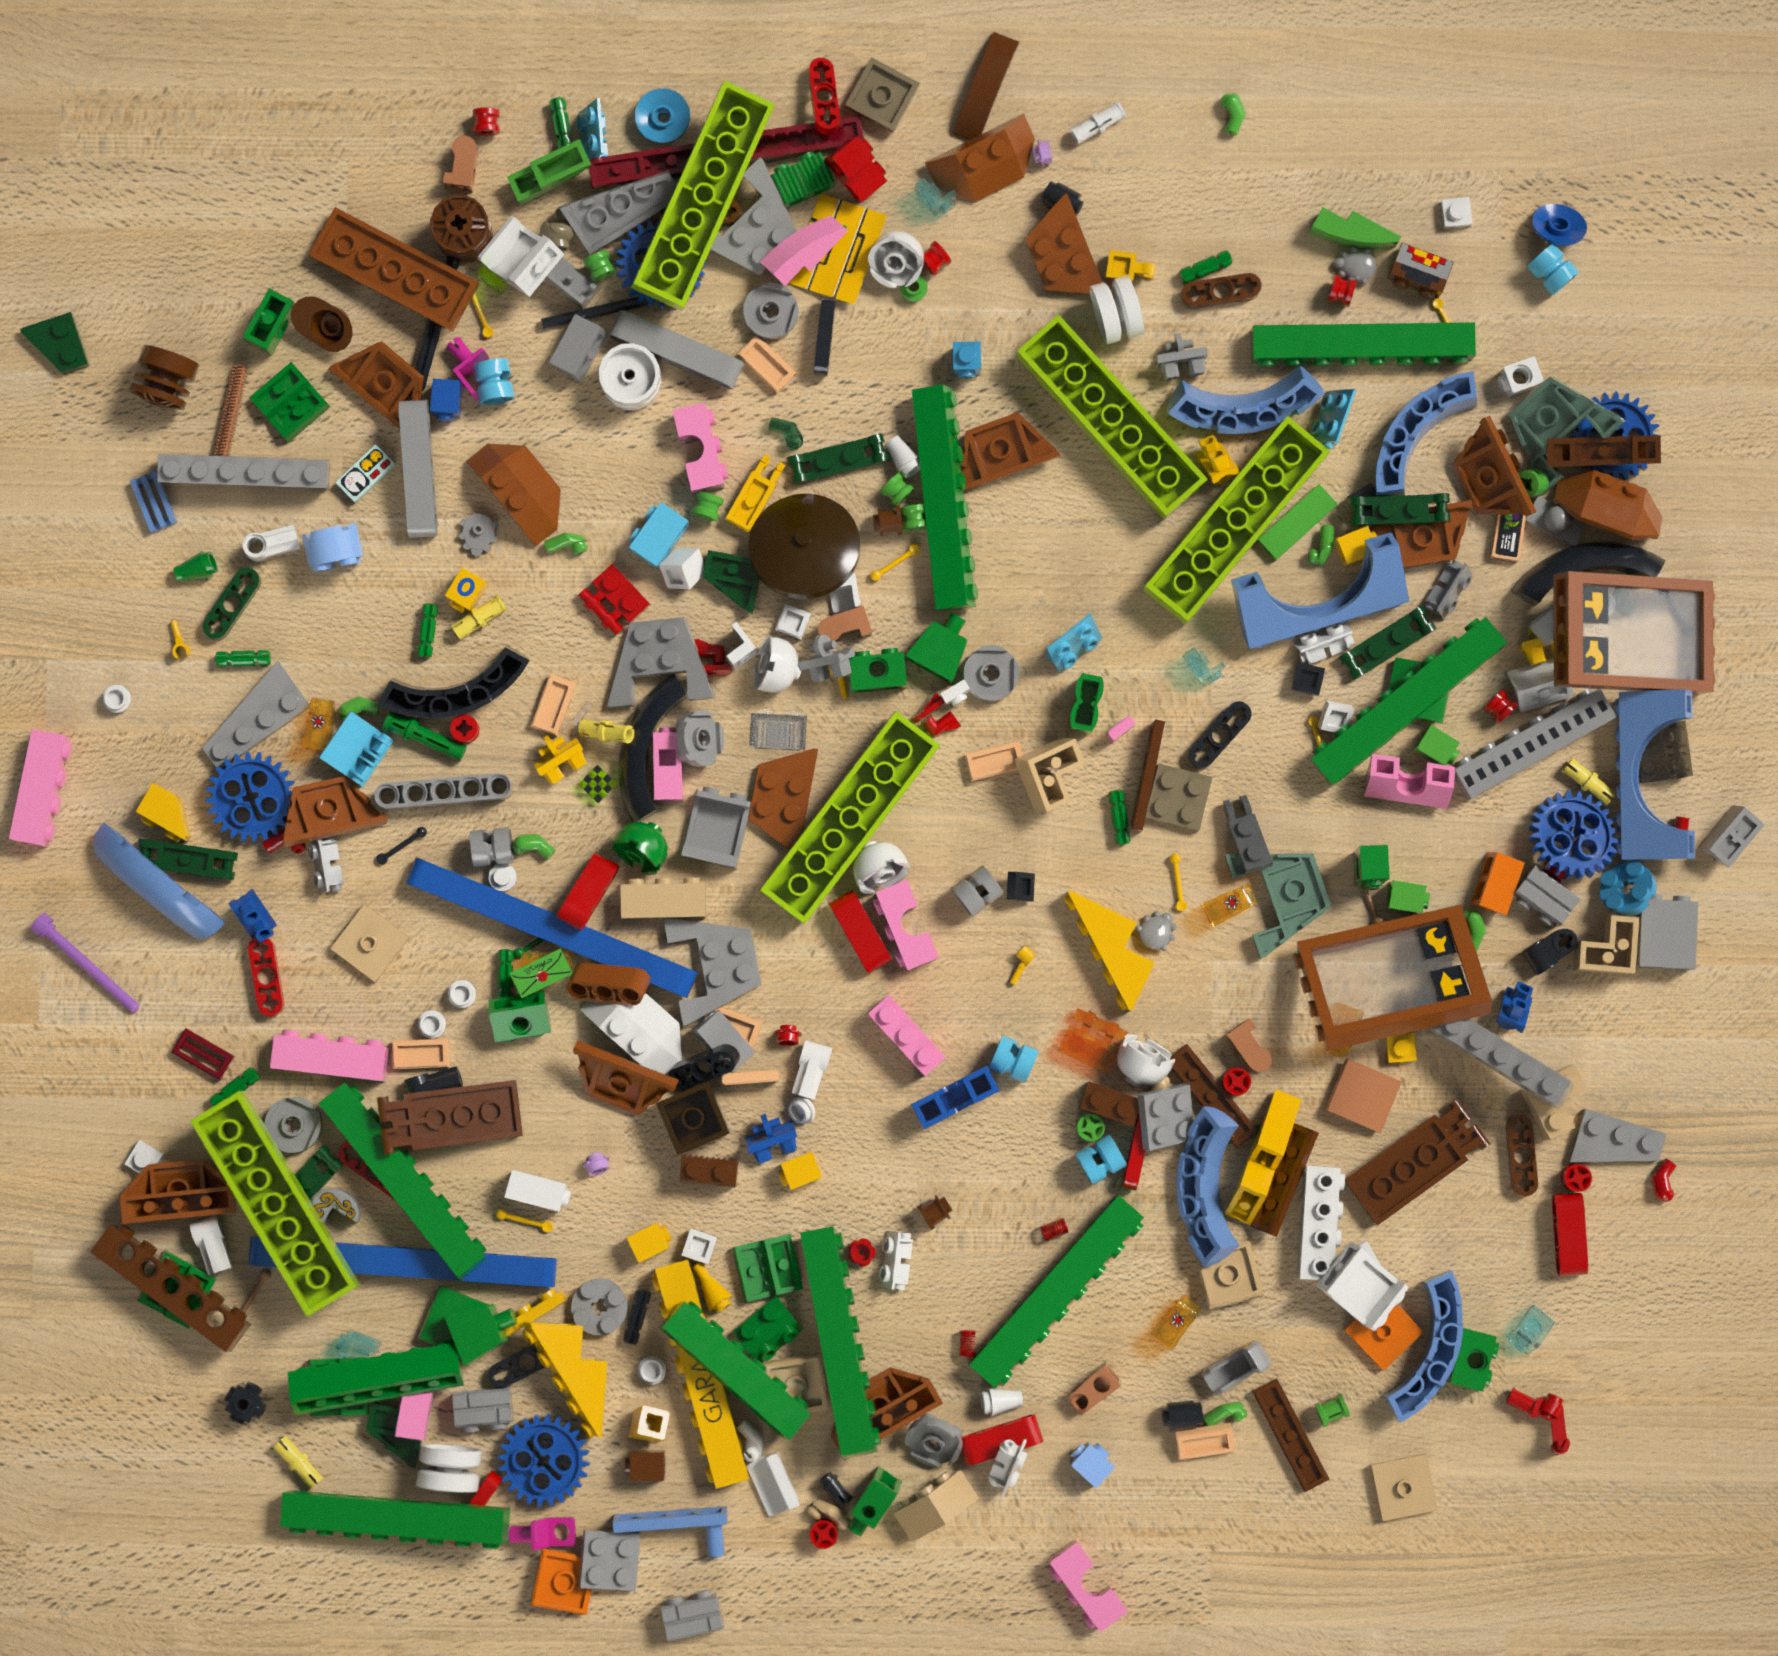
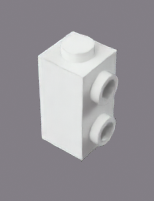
M512 1170L505 1198L561 1212L562 1207H568L572 1191L567 1190L569 1185L567 1183Z

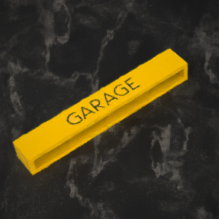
M689 1259L655 1269L656 1274L652 1275V1280L656 1292L661 1291L664 1302L659 1303L663 1319H666L681 1301H685L687 1304L692 1301L703 1311ZM703 1311V1313L701 1314V1316L706 1320L705 1315H704V1311ZM669 1338L671 1347L676 1345L679 1356L674 1357L678 1373H684L687 1384H683L682 1387L686 1401L691 1400L694 1411L690 1412L694 1429L699 1428L702 1436L701 1439L697 1440L701 1455H707L710 1466L705 1467L709 1483H715L717 1489L749 1480V1472L725 1387Z

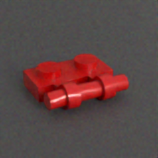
M613 564L592 582L599 590L595 595H592L586 588L578 594V597L585 603L583 606L589 612L592 611L602 621L600 624L605 630L609 629L615 636L624 629L617 622L622 616L629 623H632L650 606V603ZM605 598L616 608L612 613H609L600 604Z

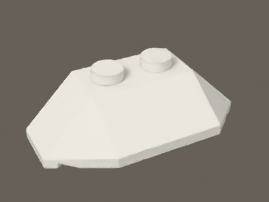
M646 993L638 1005L587 1001L580 1010L640 1065L668 1076L672 1067L677 1062L682 1061L680 1023Z

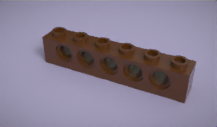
M122 1223L120 1226L110 1224L90 1253L224 1352H232L251 1326V1323L246 1320L248 1315L235 1306L232 1309L223 1303L225 1298L212 1289L210 1292L206 1291L201 1287L203 1282L191 1273H188L186 1276L178 1270L180 1265L167 1256L165 1259L161 1258L156 1254L158 1249L146 1240H143L142 1243L133 1237L135 1232ZM126 1245H130L133 1249V1256L128 1261L122 1256V1250ZM150 1261L156 1266V1272L152 1277H148L144 1270L145 1265ZM171 1278H175L178 1282V1290L174 1294H171L167 1289V1283ZM195 1294L201 1299V1305L197 1310H193L189 1304L190 1298ZM216 1311L221 1312L224 1317V1321L219 1327L212 1323V1316Z

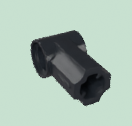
M458 1066L430 1075L425 1073L404 1080L408 1094L464 1087Z

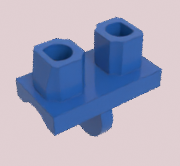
M253 888L238 900L229 902L231 909L252 939L256 937L259 942H262L274 934L272 928L276 927L277 924Z
M1518 981L1514 989L1506 987L1496 1018V1022L1505 1030L1516 1029L1517 1032L1522 1033L1525 1029L1533 999L1530 997L1533 991L1531 986Z
M766 1114L760 1115L762 1123L752 1127L755 1134L744 1137L749 1154L753 1153L758 1164L772 1159L769 1150L771 1146L779 1144L783 1154H789L797 1150L795 1139L797 1134L793 1122L789 1121L781 1124L779 1117L768 1121Z

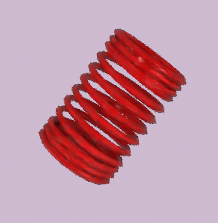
M1064 1218L1059 1219V1221L1057 1220V1223L1054 1221L1055 1225L1052 1221V1224L1047 1223V1226L1046 1224L1045 1226H1040L1045 1241L1050 1240V1238L1053 1239L1055 1236L1060 1237L1062 1233L1064 1235L1069 1233Z
M960 1330L959 1338H961V1342H959V1346L961 1347L959 1349L961 1350H959V1356L975 1357V1352L965 1351L976 1350L967 1349L975 1348V1346L963 1345H976L967 1343L976 1341H966L976 1339L963 1337H976L970 1336L976 1335V1331Z

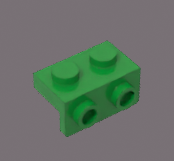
M775 1296L737 1327L733 1333L748 1353L763 1363L773 1358L776 1351L786 1343L792 1342L798 1336V1333L803 1330V1327L792 1316L782 1301Z

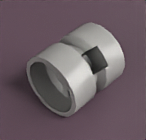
M510 827L494 828L492 833H488L486 829L470 831V847L474 867L488 866L492 861H495L497 864L514 863Z
M983 865L970 874L969 881L963 879L951 888L972 917L985 909L986 902L992 903L1004 894L999 884ZM981 885L984 891L979 895L975 888Z

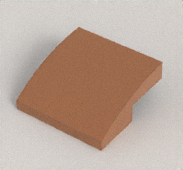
M1346 1058L1325 1110L1372 1131L1381 1133L1402 1081Z

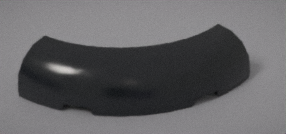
M1592 542L1579 544L1558 551L1539 562L1519 580L1511 592L1535 607L1553 588V574L1566 571L1587 572L1610 569L1633 576L1657 577L1666 560L1642 548L1623 543Z
M506 645L499 657L486 670L476 677L457 685L427 688L410 685L392 678L377 705L395 713L420 718L435 719L462 715L490 703L501 695L522 674L530 659Z
M674 674L661 681L642 700L628 723L634 729V738L631 743L622 742L618 767L619 785L626 811L632 822H641L658 812L649 792L646 765L653 733H655L657 727L669 712L688 698Z

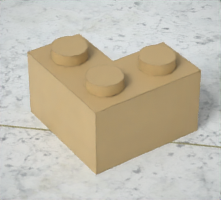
M1060 737L1014 759L1033 809L1042 812H1049L1071 801L1061 775L1085 764L1076 739Z
M1606 916L1603 943L1579 941L1574 952L1573 970L1625 975L1635 974L1639 917Z
M1575 1064L1567 1065L1555 1071L1569 1079L1573 1084V1088L1564 1101L1588 1090ZM1523 1088L1519 1089L1545 1140H1552L1576 1128L1563 1103L1559 1110Z
M961 1470L951 1475L948 1471L944 1472L934 1479L936 1485L932 1486V1484H929L917 1492V1497L915 1493H912L900 1501L902 1507L893 1514L911 1542L946 1525L979 1499Z

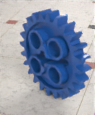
M661 219L658 220L657 226H653L652 222L648 220L646 229L637 224V234L629 230L627 237L630 241L622 239L620 245L624 249H618L616 254L622 259L617 260L615 263L616 267L623 268L617 273V278H625L621 285L622 288L631 287L641 265L635 260V256L637 254L645 255ZM701 271L697 279H703L705 273ZM697 280L693 288L699 289L701 283ZM631 288L628 296L631 297L637 293L639 295V304L644 299H647L648 308H651L654 302H658L659 309H663L664 303ZM692 290V292H691V294H690V296H689V297H691V298H692L693 295H694V291H693V290Z
M1615 391L1611 399H1609L1606 392L1601 395V402L1595 396L1591 399L1606 409L1617 412L1626 421L1615 431L1619 434V437L1628 436L1630 431L1638 433L1639 436L1657 435L1653 434V431L1660 427L1659 424H1651L1650 422L1656 415L1645 414L1648 405H1644L1641 408L1638 407L1640 398L1637 397L1633 402H1630L1629 393H1626L1622 399H1619V394ZM1586 418L1574 429L1577 432L1571 433L1569 438H1588L1589 431L1597 430ZM1647 464L1589 465L1592 468L1591 471L1595 470L1609 474L1615 478H1618V475H1620L1623 481L1628 479V472L1635 478L1639 475L1638 468L1643 471L1648 468Z
M246 752L245 760H242L238 754H235V763L225 759L224 762L227 768L224 770L223 768L216 767V771L220 774L219 777L210 776L209 778L215 785L214 787L206 788L208 792L213 793V797L205 799V802L214 804V807L209 809L208 813H217L218 816L214 819V824L221 821L224 823L221 832H225L229 828L232 829L230 838H235L238 833H241L242 842L246 841L248 835H251L253 842H257L258 834H261L267 840L269 839L268 831L271 830L277 835L279 833L277 825L279 824L283 827L286 825L283 818L287 817L292 792L289 790V787L295 784V781H286L285 778L289 775V770L279 771L282 762H278L274 766L271 764L273 756L269 755L265 761H262L261 752L257 753L255 759H252L250 752ZM258 771H263L267 775L268 780L263 787H257L253 782V775ZM243 773L247 775L251 791L257 792L259 795L255 799V803L262 817L260 821L256 818L252 802L245 801L248 790L241 777ZM232 780L237 781L241 786L240 793L235 797L230 796L226 791L227 784ZM268 797L275 799L277 802V809L271 814L266 813L262 807L263 801ZM240 807H246L250 811V819L245 823L239 822L236 818V811Z
M1569 790L1565 792L1563 797L1559 792L1552 797L1553 800L1547 797L1543 804L1536 808L1537 813H1534L1530 818L1534 823H1531L1528 827V830L1534 833L1528 838V841L1536 842L1531 851H1540L1541 853L1537 861L1546 859L1548 863L1545 869L1548 870L1552 866L1556 867V876L1565 871L1566 879H1569L1573 873H1575L1578 880L1584 876V873L1588 878H1591L1595 871L1600 873L1604 866H1608L1611 863L1610 857L1617 853V850L1613 847H1616L1620 841L1613 838L1619 832V829L1611 828L1616 819H1607L1606 817L1610 810L1605 809L1601 811L1599 809L1602 801H1598L1595 804L1591 803L1592 795H1589L1585 800L1582 799L1581 791H1578L1574 797H1572ZM1575 813L1578 815L1577 822L1575 821ZM1557 816L1563 817L1566 821V824L1561 823L1557 819ZM1584 821L1591 823L1593 829L1586 827ZM1554 841L1561 843L1563 849L1557 848ZM1581 847H1586L1591 855L1585 854Z
M535 1414L534 1423L531 1424L527 1418H524V1428L515 1424L513 1427L516 1435L512 1433L505 1435L510 1443H501L500 1445L502 1449L506 1450V1453L498 1455V1459L505 1461V1464L501 1465L498 1470L507 1471V1475L502 1478V1482L509 1480L512 1482L508 1491L510 1492L517 1488L519 1490L517 1499H520L525 1494L527 1496V1504L529 1505L535 1498L537 1499L538 1507H541L544 1499H547L551 1507L554 1505L555 1497L561 1503L565 1501V1492L573 1497L575 1495L572 1488L573 1485L579 1488L582 1487L583 1484L578 1480V1477H587L588 1473L582 1470V1467L590 1465L589 1461L583 1460V1456L589 1454L590 1450L581 1449L586 1439L577 1440L576 1436L579 1434L580 1429L571 1432L569 1430L571 1421L563 1426L561 1425V1416H558L555 1422H551L550 1414H546L544 1421H541L539 1415ZM546 1432L553 1437V1445L551 1447L545 1448L540 1445L538 1437L541 1433ZM528 1440L533 1442L542 1456L547 1454L550 1456L548 1463L559 1473L561 1480H557L546 1464L542 1466L538 1464L540 1457L528 1446ZM520 1451H526L531 1455L532 1461L530 1465L522 1466L518 1463L517 1454ZM561 1454L568 1455L572 1462L571 1467L561 1469L557 1465V1457ZM545 1473L550 1479L549 1486L545 1488L539 1487L535 1483L536 1474Z

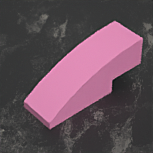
M832 216L826 217L787 237L773 248L760 263L786 286L803 266L811 271L848 230Z
M435 1391L402 1396L395 1436L426 1441Z

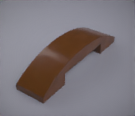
M993 32L964 101L953 134L968 140L983 134L1019 41Z
M1661 435L1620 436L1605 439L1603 437L1547 439V467L1661 463Z

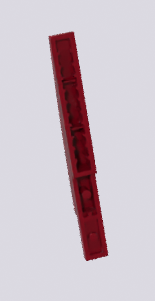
M860 116L841 118L839 129L832 135L820 134L816 130L814 123L764 130L748 166H751L759 157L762 158L764 163L801 157L808 152L817 154L819 152L833 151L847 139L855 136L862 139L864 134ZM830 120L825 121L826 125H831ZM695 143L589 159L591 166L588 167L591 187L594 189L632 183L665 171H669L673 178L674 176L680 177Z

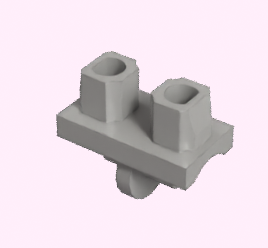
M1177 333L1174 334L1175 342L1165 343L1166 352L1174 350L1176 352L1160 354L1155 359L1156 368H1160L1164 381H1169L1180 377L1178 371L1179 364H1188L1190 376L1203 375L1205 373V360L1208 353L1206 347L1184 350L1193 347V340L1182 341L1181 334Z
M825 634L818 635L814 639V645L810 646L811 653H816V655L811 656L809 660L798 662L800 670L808 669L813 683L830 678L827 667L829 664L834 678L852 673L848 658L855 656L854 648L833 651L837 647L834 640L831 641Z

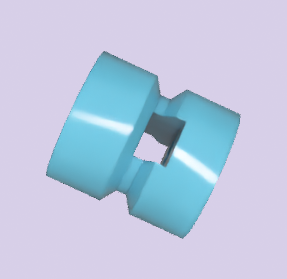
M1551 244L1527 266L1536 278H1544L1543 285L1552 296L1579 273V270L1572 262H1563L1564 253L1555 244Z
M508 359L484 360L473 365L475 380L480 383V386L477 388L480 405L502 404L515 399L513 384L508 381V378L511 376Z
M1002 1035L989 1068L1001 1074L1010 1072L1011 1078L1025 1083L1039 1050L1025 1044L1019 1047L1016 1040Z
M1109 1134L1096 1141L1094 1148L1088 1146L1075 1153L1078 1162L1092 1185L1107 1178V1172L1115 1173L1127 1166L1121 1152ZM1100 1156L1103 1164L1097 1166L1094 1159Z

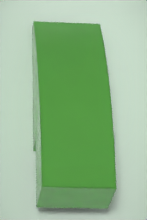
M579 139L530 162V166L507 176L517 201L524 205L574 178L590 167L591 163Z
M1324 207L1309 232L1337 244L1369 249L1395 248L1401 239V236L1354 211L1351 212L1348 220Z

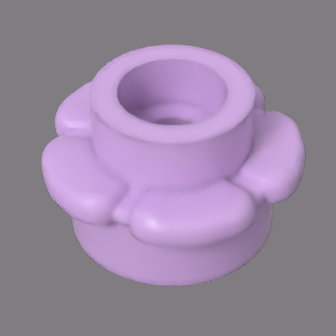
M1039 139L1037 141L1038 145L1033 146L1035 163L1041 162V166L1044 167V164L1052 163L1049 141L1040 142Z
M600 1152L594 1153L586 1157L587 1162L583 1164V1168L587 1170L589 1176L602 1174L610 1169L608 1164L610 1158L603 1156Z

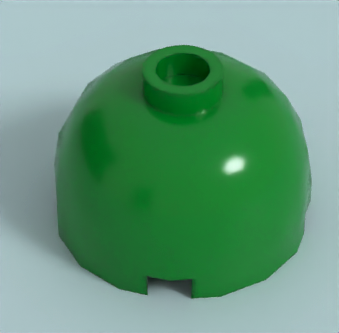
M644 822L629 823L623 826L611 841V843H614L612 849L620 859L633 867V862L643 867L640 872L648 875H655L661 869L667 857L668 845L665 837L661 834L662 829L652 822H648V824Z

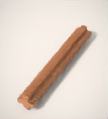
M233 365L234 369H232L229 389H227V399H225L224 403L226 406L223 409L221 426H219L216 440L218 443H215V453L213 455H230L227 451H231L228 448H232L229 445H233V443L229 441H233L230 439L234 438L231 434L235 435L232 431H236L232 428H236L233 424L237 425L234 421H238L235 418H239L235 414H239L236 411H240L237 408H241L238 404L242 403L238 401H242L239 397L243 398L240 394H244L241 392L244 391L241 387L245 388L242 384H246L243 381H247L244 377L248 376L244 374H248L245 371H249V369L241 365Z

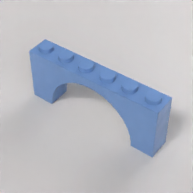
M1390 532L1364 540V561L1356 578L1339 595L1319 604L1298 606L1278 600L1266 590L1265 584L1258 572L1231 579L1242 636L1249 649L1261 648L1268 643L1279 640H1288L1302 633L1316 632L1329 625L1343 624L1356 617L1370 616L1374 612L1387 608H1397L1401 604L1410 602L1400 547L1393 534Z
M1679 689L1619 692V698H1616L1615 711L1619 715V726L1616 727L1615 735L1617 743H1620V754L1616 756V767L1620 771V782L1617 783L1616 792L1618 799H1621V810L1617 812V823L1619 827L1621 826V838L1618 839L1620 841L1617 844L1618 853L1622 854V860L1695 859V831L1678 829L1660 820L1647 806L1639 785L1640 761L1651 739L1660 730L1672 723L1693 719L1692 691Z

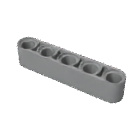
M624 310L619 311L609 334V337L622 344L634 343L643 346L659 360L732 390L744 366L742 361Z
M428 400L399 401V424L408 537H436L438 526Z
M483 774L384 783L377 787L374 798L376 803L386 810L502 801L512 795L514 786L513 782L504 774ZM497 780H505L507 782V790L503 794H496L493 791V785ZM471 782H476L479 785L478 794L473 797L467 796L465 787ZM441 785H449L451 787V795L446 799H440L437 795V790ZM415 787H421L423 789L422 799L417 802L411 801L409 797L410 791ZM389 789L395 792L394 801L390 804H384L381 799L383 792Z

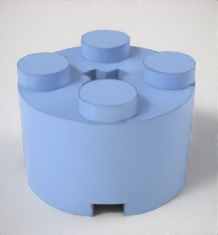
M356 523L349 524L350 530H348V526L341 527L340 525L301 535L308 567H313V572L334 569L333 563L340 562L341 566L361 563L360 557L364 555Z

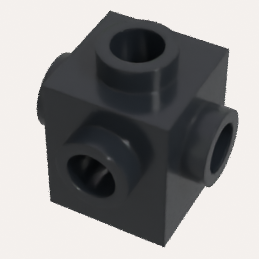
M252 1382L240 1383L236 1388L232 1386L224 1399L228 1404L224 1410L230 1413V1419L244 1425L245 1421L251 1423L255 1419L259 1420L267 1407V1404L264 1402L268 1395L262 1393L263 1389ZM240 1399L248 1401L246 1409L239 1406Z

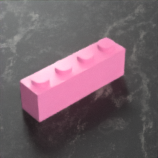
M31 730L9 835L10 840L48 847V842L53 841L55 835V825H52L54 814L59 813L61 798H58L60 787H64L67 777V771L64 770L66 759L69 760L72 754L73 745L69 743V737L45 731Z
M282 1030V1035L274 1034L270 1068L385 1081L389 1048L382 1047L383 1041L366 1039V1045L354 1044L355 1038L338 1036V1042L327 1041V1035L310 1033L309 1039L299 1037L298 1031Z

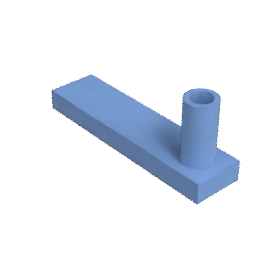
M727 1506L614 1514L613 1530L614 1533L705 1526L708 1557H721L724 1555L722 1525H727L728 1522Z

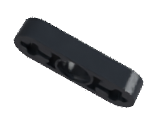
M822 296L814 375L828 376L836 297Z
M1241 701L1232 703L1190 749L1188 758L1192 766L1198 769L1210 766L1245 727L1252 715L1251 709L1246 703ZM1233 708L1236 710L1242 708L1245 711L1243 713L1245 720L1238 719L1232 725L1237 728L1233 732L1232 728L1221 720L1226 718L1228 722L1234 716L1231 710ZM1217 727L1224 728L1228 733V738L1223 743H1217L1212 738V732ZM1207 738L1210 745L1219 750L1215 753L1211 749L1206 755L1209 760L1207 762L1202 760L1198 763L1195 760L1197 757L1195 750L1202 751L1208 745L1203 742Z
M722 1044L677 1062L668 1073V1076L678 1079L676 1089L686 1090L732 1072L740 1061V1054L734 1046ZM721 1056H722L723 1058H729V1059H730V1061H729L728 1059L721 1060V1061L719 1062V1064H718V1062H717V1061H719V1059L721 1058ZM698 1062L706 1063L710 1068V1072L702 1071L698 1067ZM690 1070V1074L687 1076V1078L684 1076H679L687 1074Z
M535 1344L494 1364L489 1370V1380L492 1385L498 1388H505L545 1368L537 1357L538 1353L534 1350L536 1348ZM530 1354L535 1358L533 1369L524 1370L521 1368L519 1359L522 1355ZM514 1360L515 1369L521 1375L516 1377L514 1371L506 1376L507 1382L503 1383L501 1379L496 1380L494 1375L498 1373L497 1368L501 1367L502 1370H506L512 1367L509 1361Z

